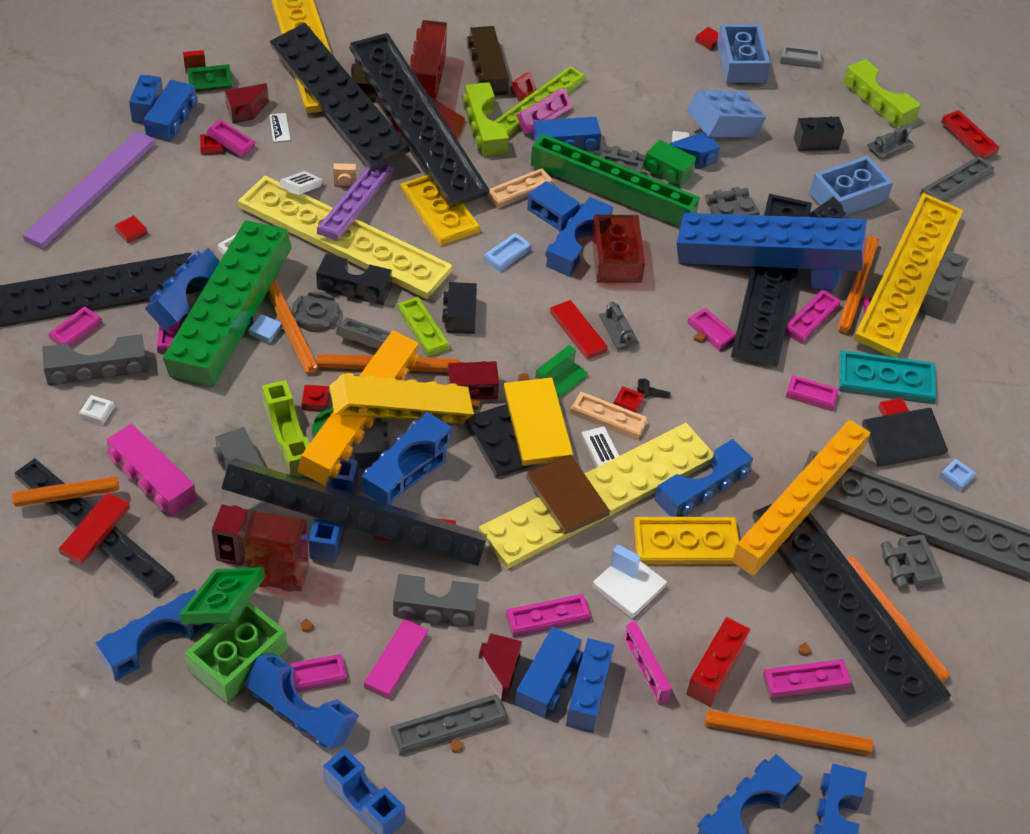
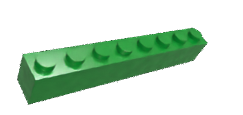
M542 134L532 146L530 166L537 169L543 168L547 173L679 227L681 226L684 213H697L699 196L545 134Z

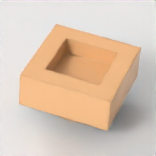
M334 163V186H352L356 181V164Z

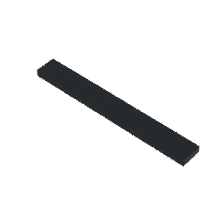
M36 458L14 473L15 478L28 489L65 484ZM82 497L45 503L74 529L93 509ZM116 526L97 547L98 550L154 598L175 581L173 574Z

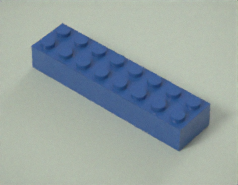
M684 213L677 239L678 262L687 264L862 271L866 247L867 219Z

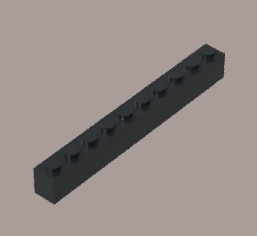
M236 458L228 463L221 488L479 566L487 539V534Z

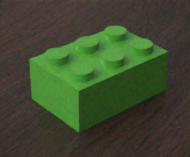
M247 601L232 622L228 624L218 623L185 652L188 671L228 703L246 687L244 683L258 656L274 653L279 657L288 649L286 630L250 601Z

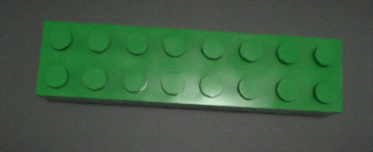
M248 220L243 222L163 356L169 377L214 387L292 249L287 229Z

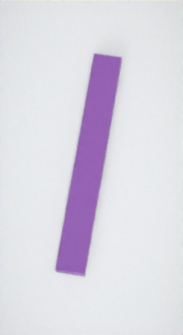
M138 131L133 133L23 234L24 241L40 249L45 248L155 145L154 138Z

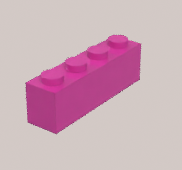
M132 423L106 439L109 459L114 464L118 463L122 467L124 474L129 479L133 478L138 483L140 490L145 495L149 494L161 511L165 510L172 517L197 500L194 483Z

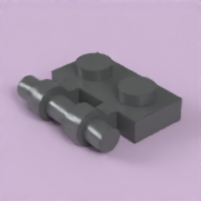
M605 146L600 157L641 173L646 155L639 154V151L632 150V152L622 150L618 146Z
M734 187L730 191L724 192L716 190L712 194H706L705 196L707 203H715L711 205V214H760L752 198L743 199V197L749 196L748 188L740 189V187ZM733 199V201L725 202V200Z
M924 535L900 538L896 548L892 547L890 541L881 544L883 550L882 557L884 562L889 564L891 579L897 584L899 590L909 587L906 580L912 578L915 587L941 582L942 575ZM898 559H904L906 567H901Z

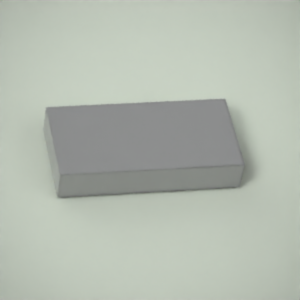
M782 45L780 63L820 68L822 50Z

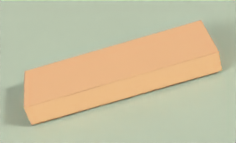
M541 168L490 188L487 197L499 209L527 198L530 192L545 181L554 185V181Z
M584 392L579 393L570 411V414L636 440L639 439L648 421V417Z

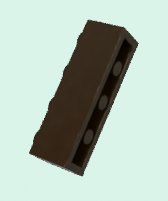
M494 26L470 27V36L466 37L467 48H471L470 60L471 62L474 61L473 69L474 74L477 75V84L490 82L494 95L508 94L509 76Z

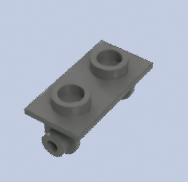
M902 125L899 129L894 130L893 133L890 132L876 137L874 142L869 143L867 146L880 158H883L913 144L908 139L911 129L909 126Z
M615 302L608 303L606 312L599 314V317L616 348L639 344L619 304Z

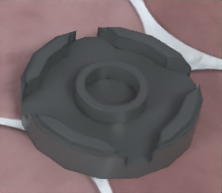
M309 292L307 296L302 297L301 295L293 303L292 314L298 326L307 331L319 332L327 330L334 326L339 319V305L335 302V298L327 293Z

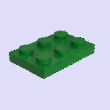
M263 567L214 569L179 613L181 623L202 625L205 623L228 624L232 622L266 577Z

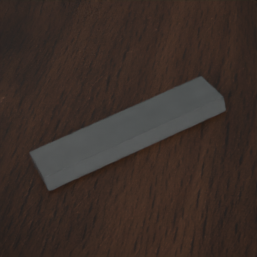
M978 156L923 188L920 195L922 196V193H925L945 202L992 174L995 167Z
M498 694L390 726V732L400 756L506 723L507 715Z

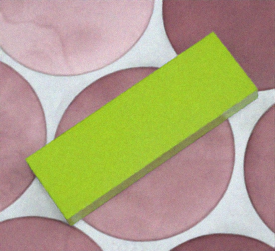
M419 297L397 304V310L427 357L449 350L450 344Z

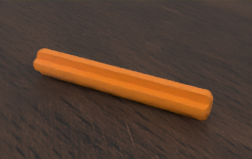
M117 476L16 491L12 493V501L15 507L116 492L119 491V481Z

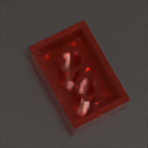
M594 214L591 237L596 283H642L645 259L639 215Z
M252 511L245 532L244 543L247 568L263 567L266 575L258 587H274L288 592H302L309 568L306 519Z

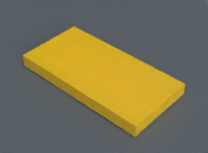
M429 175L400 184V190L440 246L480 233L479 224L466 206L460 204L450 208Z
M543 378L504 383V392L522 465L550 463L569 455L573 457L553 379Z
M736 517L633 518L636 554L641 557L640 561L645 565H736L732 562L736 545L739 542Z

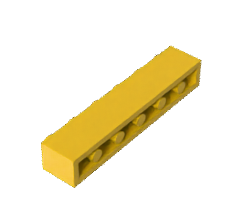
M346 373L340 375L335 382L329 385L335 414L415 421L428 412L444 423L461 424L474 415L468 387L457 386V384L442 385L437 382L422 383L417 382V380L402 381L393 377L382 379L376 378L373 375L362 377Z

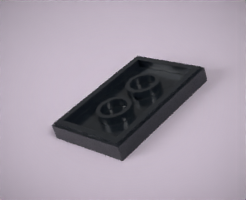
M931 407L864 419L862 422L863 428L871 432L868 442L878 467L943 455L948 451Z

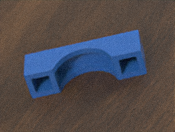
M589 197L584 204H581L577 214L568 220L566 228L559 231L556 241L548 245L545 252L547 257L546 267L571 277L581 263L583 247L577 240L590 235L602 236L611 224L613 206Z
M209 248L201 253L197 250L187 258L189 263H184L175 271L176 277L171 276L162 284L164 287L162 291L159 289L150 296L151 302L145 310L163 330L177 323L190 309L186 299L187 285L203 290L218 266L220 260Z
M428 412L420 419L417 418L412 423L410 429L404 435L401 434L396 439L395 444L388 451L385 450L372 467H368L362 475L363 493L376 501L390 505L404 491V475L400 471L401 466L408 460L416 457L436 458L451 442V426Z
M731 439L714 450L711 462L713 472L704 478L691 479L675 474L657 486L655 502L670 517L688 516L694 508L700 504L708 503L717 493L725 492L736 481L747 478L751 472L750 468L753 457L734 439Z
M348 459L347 462L343 460L337 477L335 479L331 477L326 486L355 494L359 479L358 460ZM319 518L314 519L308 540L310 559L336 563L346 526Z
M195 589L188 593L180 594L175 600L164 606L156 607L151 613L138 620L130 621L125 627L114 633L106 634L101 640L95 642L99 658L115 681L140 668L142 649L153 638L163 634H178L190 640L214 627L213 623L202 625L181 623L179 613L197 592Z
M274 653L258 656L244 683L252 691L253 696L268 702L273 706V710L276 713L287 716L295 722L294 725L299 730L310 733L316 738V742L325 748L331 749L343 745L359 717V714L338 699L323 703L320 707H314L304 702L295 689L294 667Z
M777 754L769 761L764 759L754 771L756 774L752 778L745 777L736 787L737 792L732 797L726 795L717 806L718 810L712 816L708 813L701 819L697 825L699 828L698 834H746L741 821V812L754 804H769L780 808L798 790L803 777Z

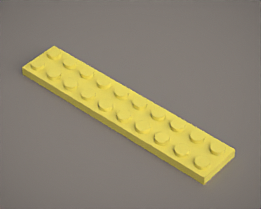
M262 177L238 200L239 208L278 227L285 228L288 232L339 257L346 258L348 261L366 270L370 264L391 269L393 283L423 298L428 299L452 272V264L357 219L353 221L338 241L317 234V227L333 208L305 194H292L280 188V182L270 177Z
M684 423L585 473L588 480L610 509L609 516L564 535L543 502L537 497L479 526V532L487 534V545L503 566L509 569L656 493L657 486L675 474L687 477L710 465L714 453L687 423Z

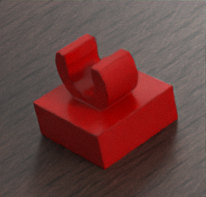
M531 73L522 74L511 82L512 85L509 86L511 93L516 94L518 101L524 100L537 90Z

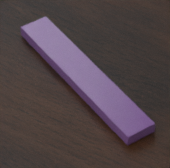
M388 163L374 172L367 167L317 227V234L338 241L392 175L395 165Z

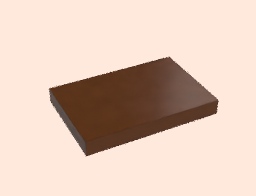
M572 455L530 471L526 475V479L564 535L610 515V509Z

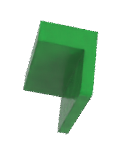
M230 64L187 69L189 84L195 85V90L232 86Z
M570 345L536 370L535 379H553L558 400L587 378L588 375L587 371L575 363L576 349Z

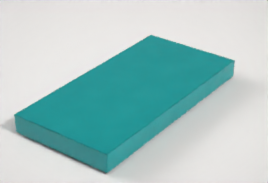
M841 350L839 354V391L894 399L903 398V400L934 404L936 401L935 363Z

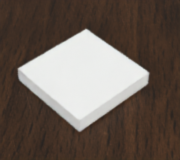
M640 561L638 572L634 578L610 566L593 581L592 588L633 619L666 587L667 581Z

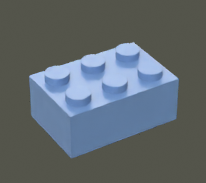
M720 24L717 47L726 83H766L770 60L760 24Z
M697 90L686 110L708 137L755 138L766 119L760 107L752 102L746 92L740 90Z
M867 155L815 173L809 193L820 205L834 196L842 204L843 210L846 213L843 217L887 202L893 182Z

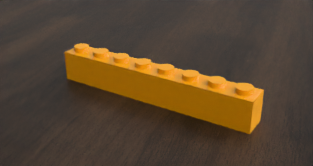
M392 330L360 376L373 375L376 378L382 379L393 377L404 381L409 370L408 367H413L419 357V354L416 353L419 343ZM333 411L301 455L297 472L322 485H326L331 477L335 479L342 467L341 462L343 460L348 461L354 449L353 445L360 444L365 434V428L370 429L376 417L335 414Z
M849 419L737 543L732 562L754 576L863 453L871 432Z

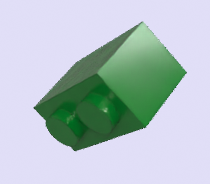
M659 139L646 152L644 170L681 187L694 173L696 157Z

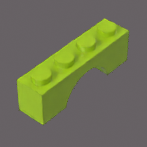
M864 59L847 67L843 83L897 129L902 125L906 126L917 120L921 104L907 93H892L880 87L876 82L879 70L868 60Z
M490 82L465 85V94H462V105L466 107L467 120H471L472 135L475 134L476 148L480 149L482 157L508 154L509 137L504 124L491 121L486 117L488 114L493 113L494 93Z
M283 380L262 385L263 405L289 475L299 478L306 477L297 471L301 455L310 443L308 437H304L300 429L293 397L287 381Z

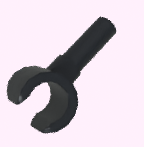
M645 378L638 380L637 392L645 394L644 398L650 394L670 397L671 392L650 387L649 380Z

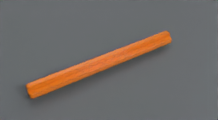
M872 235L867 237L862 271H856L837 328L839 332H844L845 334L850 332L879 243L878 237H873Z
M274 279L266 294L282 323L305 373L314 374L318 369V364Z
M318 354L316 362L318 368L364 370L373 356ZM418 357L415 365L408 367V371L448 373V363L461 361L460 359Z
M855 556L846 558L942 683L945 682L950 676L949 671Z
M707 710L705 715V725L708 727L870 755L873 750V740L871 738L715 710Z

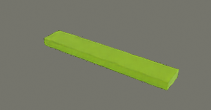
M569 66L494 122L504 124L508 137L521 129L516 114L558 89L565 88L568 94L585 81L586 75Z

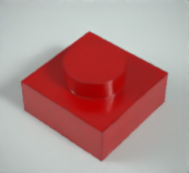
M304 385L301 403L302 410H327L329 386Z

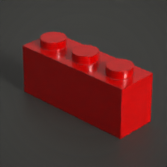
M728 617L724 619L692 674L686 695L709 707L713 705L746 646L750 628Z

